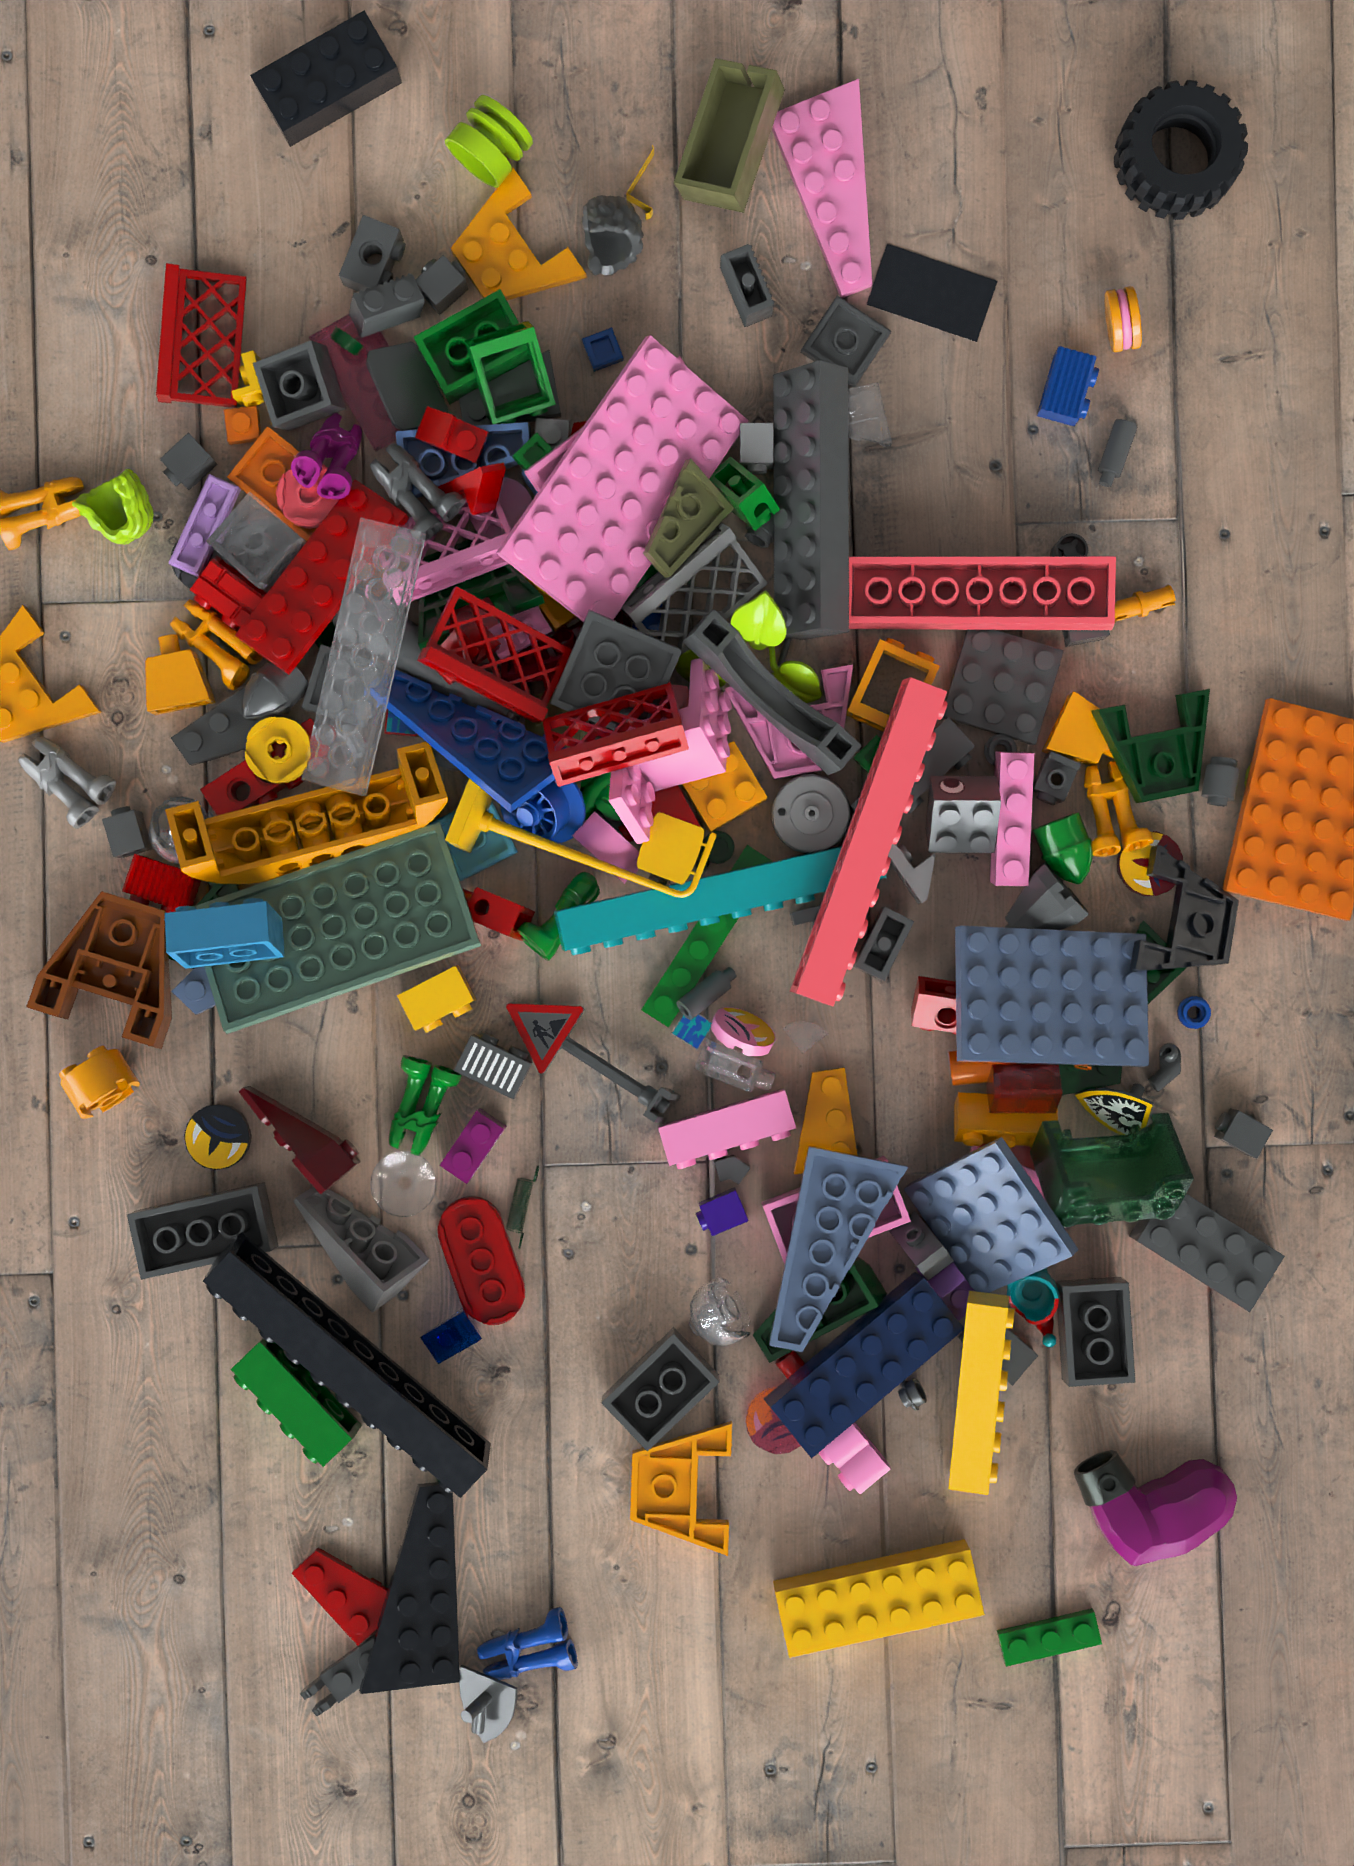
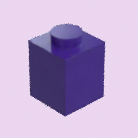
M735 1187L699 1202L701 1211L696 1212L702 1230L709 1229L712 1236L749 1221Z

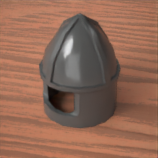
M268 661L258 671L251 674L250 680L245 687L241 703L243 717L248 720L259 721L268 717H279L283 714H288L292 707L306 694L309 683L297 667L288 675Z

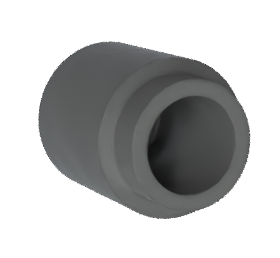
M1211 757L1210 764L1206 765L1201 794L1202 797L1207 798V804L1225 807L1227 802L1235 801L1240 771L1237 768V760L1226 757Z

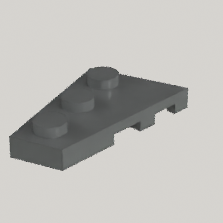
M245 687L171 737L189 765L194 766L246 749L247 735L251 728L259 721H252L243 717L241 703Z

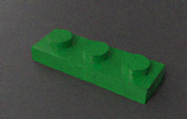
M1092 1608L997 1630L1006 1667L1102 1645L1096 1615Z

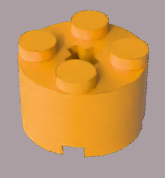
M99 1046L87 1054L88 1060L78 1066L76 1064L70 1065L59 1073L62 1079L60 1085L82 1119L94 1117L91 1111L100 1108L102 1113L113 1108L134 1092L131 1088L132 1085L139 1087L140 1082L119 1049L107 1050L105 1046Z

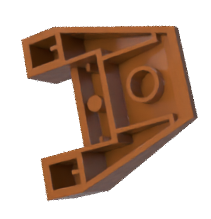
M101 891L37 975L26 1007L68 1020L78 990L82 989L132 1005L122 1038L162 1049L172 1020L169 955L166 953L164 913L166 911Z

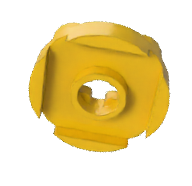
M268 717L256 723L247 735L246 762L255 775L269 782L281 784L296 780L303 775L313 759L310 736L294 720L284 717ZM274 742L280 745L284 743L287 745V748L284 750L286 755L283 758L279 756L273 758L270 753L274 750L272 747Z

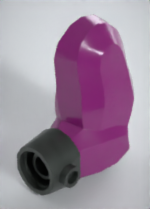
M1114 1450L1098 1453L1080 1463L1074 1470L1085 1505L1090 1507L1097 1527L1109 1545L1132 1566L1173 1558L1190 1552L1222 1529L1233 1517L1236 1506L1237 1494L1231 1479L1221 1467L1204 1459L1188 1460L1167 1475L1151 1480L1139 1488L1135 1485L1136 1480L1117 1451Z

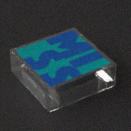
M682 1014L670 1034L698 1051L710 1033L713 1021L701 1014L689 1020Z

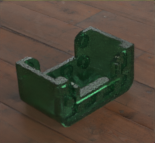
M1169 1113L1152 1114V1123L1142 1129H1140L1139 1124L1132 1125L1128 1135L1073 1138L1070 1129H1064L1062 1132L1058 1120L1042 1121L1030 1150V1157L1045 1201L1063 1227L1068 1228L1078 1224L1091 1223L1102 1225L1116 1221L1136 1222L1141 1219L1153 1218L1165 1220L1175 1214L1194 1177Z

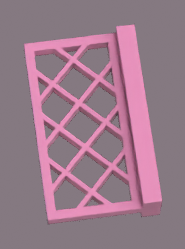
M499 499L495 510L490 511L487 515L482 513L472 515L467 500H465L463 507L458 512L462 514V517L456 527L444 523V520L439 516L435 508L430 509L429 511L443 523L444 526L441 530L452 533L446 546L433 542L436 535L423 543H419L412 534L415 521L412 517H409V520L396 535L401 538L396 549L386 548L379 557L398 606L509 564L496 554L511 532ZM470 517L483 522L477 534L464 530ZM490 525L503 528L505 533L492 539L484 537ZM460 536L473 541L471 546L461 551L453 549ZM408 541L422 545L415 558L402 553ZM429 548L442 552L437 560L429 563L423 561ZM398 560L411 564L408 571L393 575L392 570Z

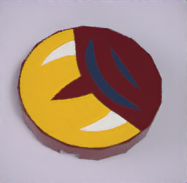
M1157 831L1151 832L1154 839L1151 845L1127 853L1123 852L1121 846L1117 856V873L1120 879H1122L1131 892L1141 896H1159L1170 891L1176 885L1146 875L1151 847L1155 845L1163 846L1168 850L1167 853L1176 860L1183 861V855L1178 844L1169 836Z

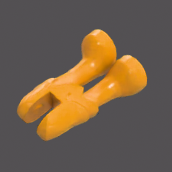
M66 477L45 482L44 486L36 489L9 494L0 489V534L8 550L11 551L19 548L22 543V535L29 530L47 525V529L56 525L58 527L68 520L81 516L79 510L72 506L73 501L66 503L64 497L82 491L84 489L82 480L78 477ZM43 503L41 510L8 517L17 510Z

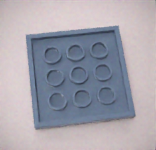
M1002 1137L909 1183L904 1188L932 1232L954 1260L953 1262L958 1270L977 1292L990 1293L1070 1258L1079 1250Z

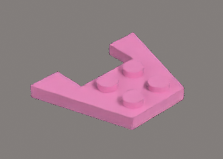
M853 664L821 670L820 674L826 703L810 705V707L837 722L843 728L845 726ZM732 687L724 688L773 780L823 771Z

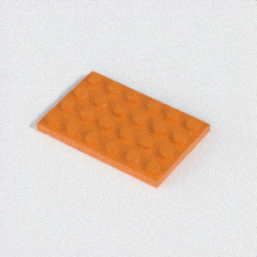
M1271 698L1265 700L1222 887L1224 891L1350 921L1354 906V719Z

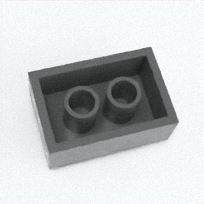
M1122 1277L1055 1281L1059 1290L1057 1315L1062 1380L1069 1387L1136 1383L1129 1282Z
M673 1327L603 1394L601 1403L648 1451L720 1382L719 1374Z

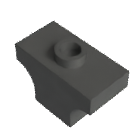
M914 1211L909 1215L911 1222L895 1227L889 1232L927 1281H929L954 1260Z

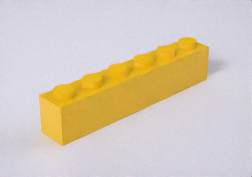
M969 1291L948 1487L950 1490L988 1495L989 1484L997 1482L998 1463L992 1462L993 1452L1000 1453L1002 1433L995 1432L996 1421L1003 1422L1005 1402L998 1401L999 1390L1006 1391L1008 1371L1002 1370L1003 1359L1010 1360L1011 1340L1005 1339L1006 1328L1013 1329L1015 1308H1008L1009 1296L977 1291Z

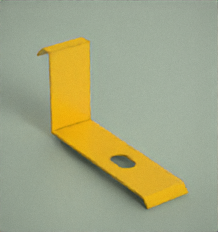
M653 145L650 155L626 193L628 201L648 212L645 213L646 220L651 219L653 216V208L630 194L654 156Z

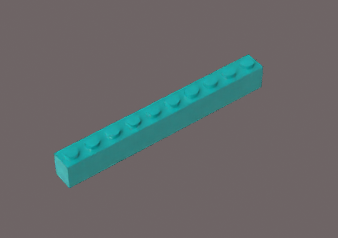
M842 846L702 877L695 891L683 898L655 889H648L555 910L554 916L562 950H571V955H578L590 952V945L602 942L604 948L624 944V937L635 935L636 941L656 937L655 930L668 928L669 933L687 930V923L700 920L701 926L720 922L719 916L732 913V918L734 919L752 915L751 908L763 906L764 911L783 908V901L795 899L796 904L814 901V894L826 892ZM880 876V879L887 878V876ZM692 880L686 881L683 885L675 883L666 886L678 891H684L689 888Z

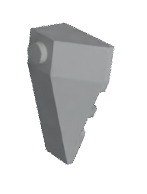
M312 1187L294 1200L295 1205L349 1288L372 1313L394 1298L430 1260L407 1235L400 1231H397V1233L392 1232L379 1224L381 1221L374 1215H371L369 1218L354 1209L352 1202L330 1189L319 1194Z

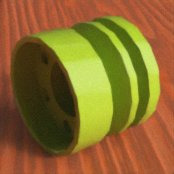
M480 95L474 102L475 108H470L466 112L467 119L472 126L459 122L444 141L451 154L470 173L485 184L497 188L512 171L511 164L507 158L519 161L523 157L522 150L527 151L532 146L533 139L525 126L511 111L491 97Z

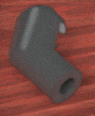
M1166 1043L1160 1048V1069L1147 1080L1157 1092L1162 1090L1181 1072V1052L1172 1043Z

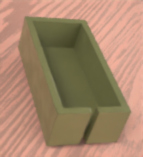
M715 58L674 180V184L684 200L744 213L785 91L777 70L749 65L746 72L742 63Z

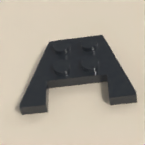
M1155 845L1151 847L1146 875L1176 884L1166 947L1144 940L1135 941L1130 970L1147 971L1229 964L1239 900L1208 878H1202L1190 870L1191 866L1184 861L1176 860L1167 853L1168 850L1163 846Z

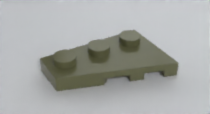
M691 458L685 460L643 552L664 578L671 577L734 509Z

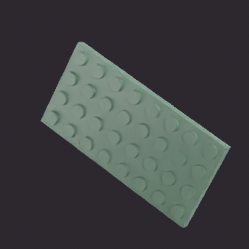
M441 823L431 824L193 906L196 909L209 908V905L215 902H227L230 905L243 904L245 899L260 898L267 901L281 916L283 921L285 957L204 966L223 1031L229 1034L480 947L481 943L448 843L445 840L446 837Z

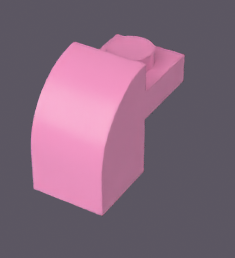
M595 811L572 835L597 859L635 874L638 872L637 860L639 851ZM616 876L624 884L627 882V879Z

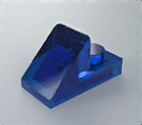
M461 1308L450 1318L428 1330L420 1338L436 1362L440 1364L480 1341L482 1335L466 1311Z

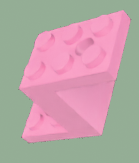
M700 658L691 660L688 707L678 709L689 750L611 772L609 802L637 844L647 842L650 839V826H653L654 823L651 809L652 802L655 801V791L726 772V759L730 756L727 734L731 732L728 719V711L732 709L731 700L726 691L722 692L717 673L710 669ZM631 726L628 728V730L635 729L634 727H631Z

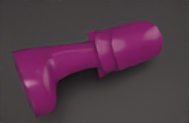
M339 413L329 416L320 430L314 434L310 442L311 450H303L297 453L291 463L293 476L298 483L305 488H310L319 478L325 458H333L317 487L318 495L326 499H341L349 494L352 487V477L346 470L349 461L355 457L362 438L361 427L357 424H353L349 431L339 427L342 419Z

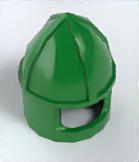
M1077 812L1033 829L1042 854V860L1063 880L1074 884H1081L1090 872L1093 854L1091 847L1092 839L1088 836L1080 813Z

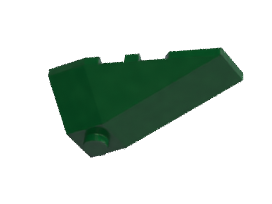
M857 1256L852 1267L848 1270L840 1284V1288L829 1303L809 1342L878 1307L887 1295L871 1266ZM776 1309L753 1334L769 1363L794 1351L769 1345Z

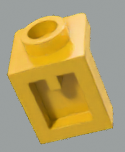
M252 350L241 354L244 365L240 366V373L246 387L232 391L233 398L240 405L246 407L257 406L264 402L253 363L260 361L261 358Z

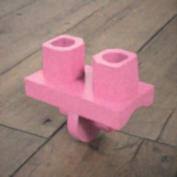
M538 606L512 616L546 636L553 633ZM500 623L489 629L494 636L503 634ZM508 625L509 631H512V630H515V629H516V628H514V627ZM518 632L511 635L517 653L531 645L529 637L525 633ZM505 637L499 638L498 641L501 645L496 651L499 659L510 657L511 654Z

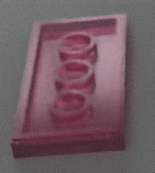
M348 314L311 335L309 339L327 346L341 393L376 452L396 440V431H400L392 425L366 366L368 351L388 347L389 345L381 331L361 338ZM336 326L364 346L358 356L352 355L330 339V335Z

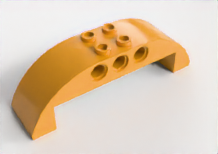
M425 741L398 748L399 768L207 819H204L199 801L165 809L181 871L190 877L219 884L266 882L425 827L442 811L448 802L431 745Z

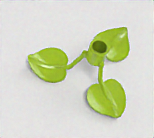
M764 591L753 600L737 608L732 615L731 625L740 633L745 643L748 642L753 649L763 650L766 647L769 648L770 667L774 671L771 674L803 702L810 703L818 700L823 693L820 689L819 678L810 666L800 661H786L780 667L776 663L775 646L782 643L785 639L787 627L781 610L770 594ZM691 649L680 655L675 666L676 671L689 682L691 660L699 658ZM717 674L719 686L722 687L727 682Z

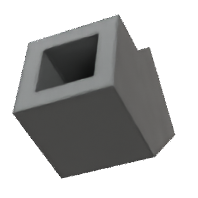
M735 1155L714 1160L720 1182L731 1179L739 1185L750 1170V1166Z

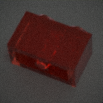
M992 1064L986 1083L989 1113H1056L1063 1094L1059 1065Z

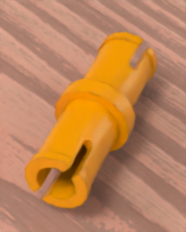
M1166 585L1165 587L1145 593L1137 591L1133 593L1132 597L1115 601V622L1137 615L1140 618L1145 617L1150 611L1175 605L1174 601L1176 599L1172 587Z

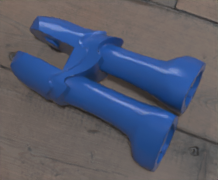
M561 1607L550 1610L545 1623L537 1628L519 1633L520 1628L512 1632L510 1630L502 1636L484 1642L477 1648L479 1659H487L505 1653L506 1660L493 1663L483 1669V1674L498 1680L518 1677L519 1673L533 1669L558 1667L564 1671H570L578 1666L575 1646L571 1639L566 1640L568 1625L565 1613ZM559 1642L551 1648L520 1656L523 1649Z

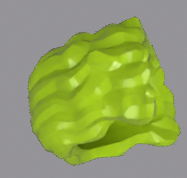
M125 469L117 477L91 489L89 493L81 494L76 501L72 502V506L76 507L79 510V514L88 520L92 529L100 531L108 540L117 544L126 545L142 537L153 523V508L149 501V495L141 484L138 475L131 469Z

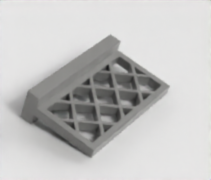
M721 522L671 577L664 578L658 571L628 597L621 611L643 633L650 636H658V639L664 641L665 636L679 637L678 648L682 649L681 654L690 649L682 642L690 633L687 632L689 616H705L711 612L715 593L729 594L727 606L721 611H717L726 620L737 608L745 604L768 583L736 540V535L730 527ZM728 546H731L735 551L733 566L719 565L721 552ZM702 569L711 570L708 587L694 586L695 576ZM718 571H732L730 589L715 588ZM739 572L751 573L756 581L747 589H737ZM676 591L686 592L684 609L669 608L670 597ZM693 592L707 593L705 610L691 609ZM651 613H661L659 630L646 629L642 621ZM668 614H683L680 631L666 630Z

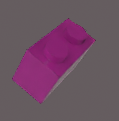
M479 1108L439 1166L467 1184L473 1178L507 1126Z

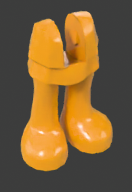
M189 599L183 606L195 618L201 619L202 623L194 631L190 628L189 624L175 616L170 623L171 627L180 640H185L189 647H195L220 668L222 682L230 690L238 689L248 678L250 668L209 638L212 633L215 634L252 665L257 664L264 657L241 642L235 636L237 631L226 625L217 616V612L208 610L196 601Z
M1115 761L1108 762L1107 764L1110 779L1108 783L1102 784L1096 765L1088 766L1085 769L1084 787L1087 788V798L1091 802L1096 824L1097 837L1091 842L1092 854L1096 857L1116 855L1121 850L1120 841L1114 832L1107 803L1109 800H1113L1123 852L1136 851L1154 842L1151 831L1148 828H1139L1136 824L1130 804L1129 788Z

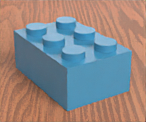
M249 898L243 900V904L230 905L227 902L211 903L209 908L196 909L193 906L177 907L175 912L164 913L166 953L185 969L285 957L282 918L263 899Z

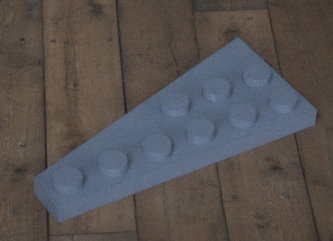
M812 1146L808 1147L769 1341L770 1346L799 1352L804 1351L825 1310L836 1295L841 1282L852 1267L908 1166Z

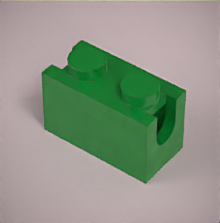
M731 456L716 468L709 479L734 507L732 512L754 531L770 520L771 513L775 515L780 510L765 484ZM727 482L729 483L730 487L734 492H732L728 487L725 486Z

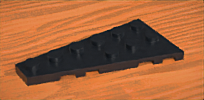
M438 1482L418 1484L403 1543L400 1545L395 1571L391 1577L377 1625L378 1630L373 1648H371L365 1676L364 1679L362 1678L359 1688L360 1694L460 1682L453 1492H446Z

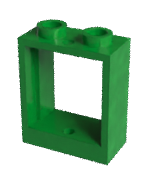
M529 321L465 340L486 415L492 424L514 423L517 421L518 416L528 413L530 416L541 415L548 411V407L556 405L535 328ZM526 344L539 392L495 406L481 358Z

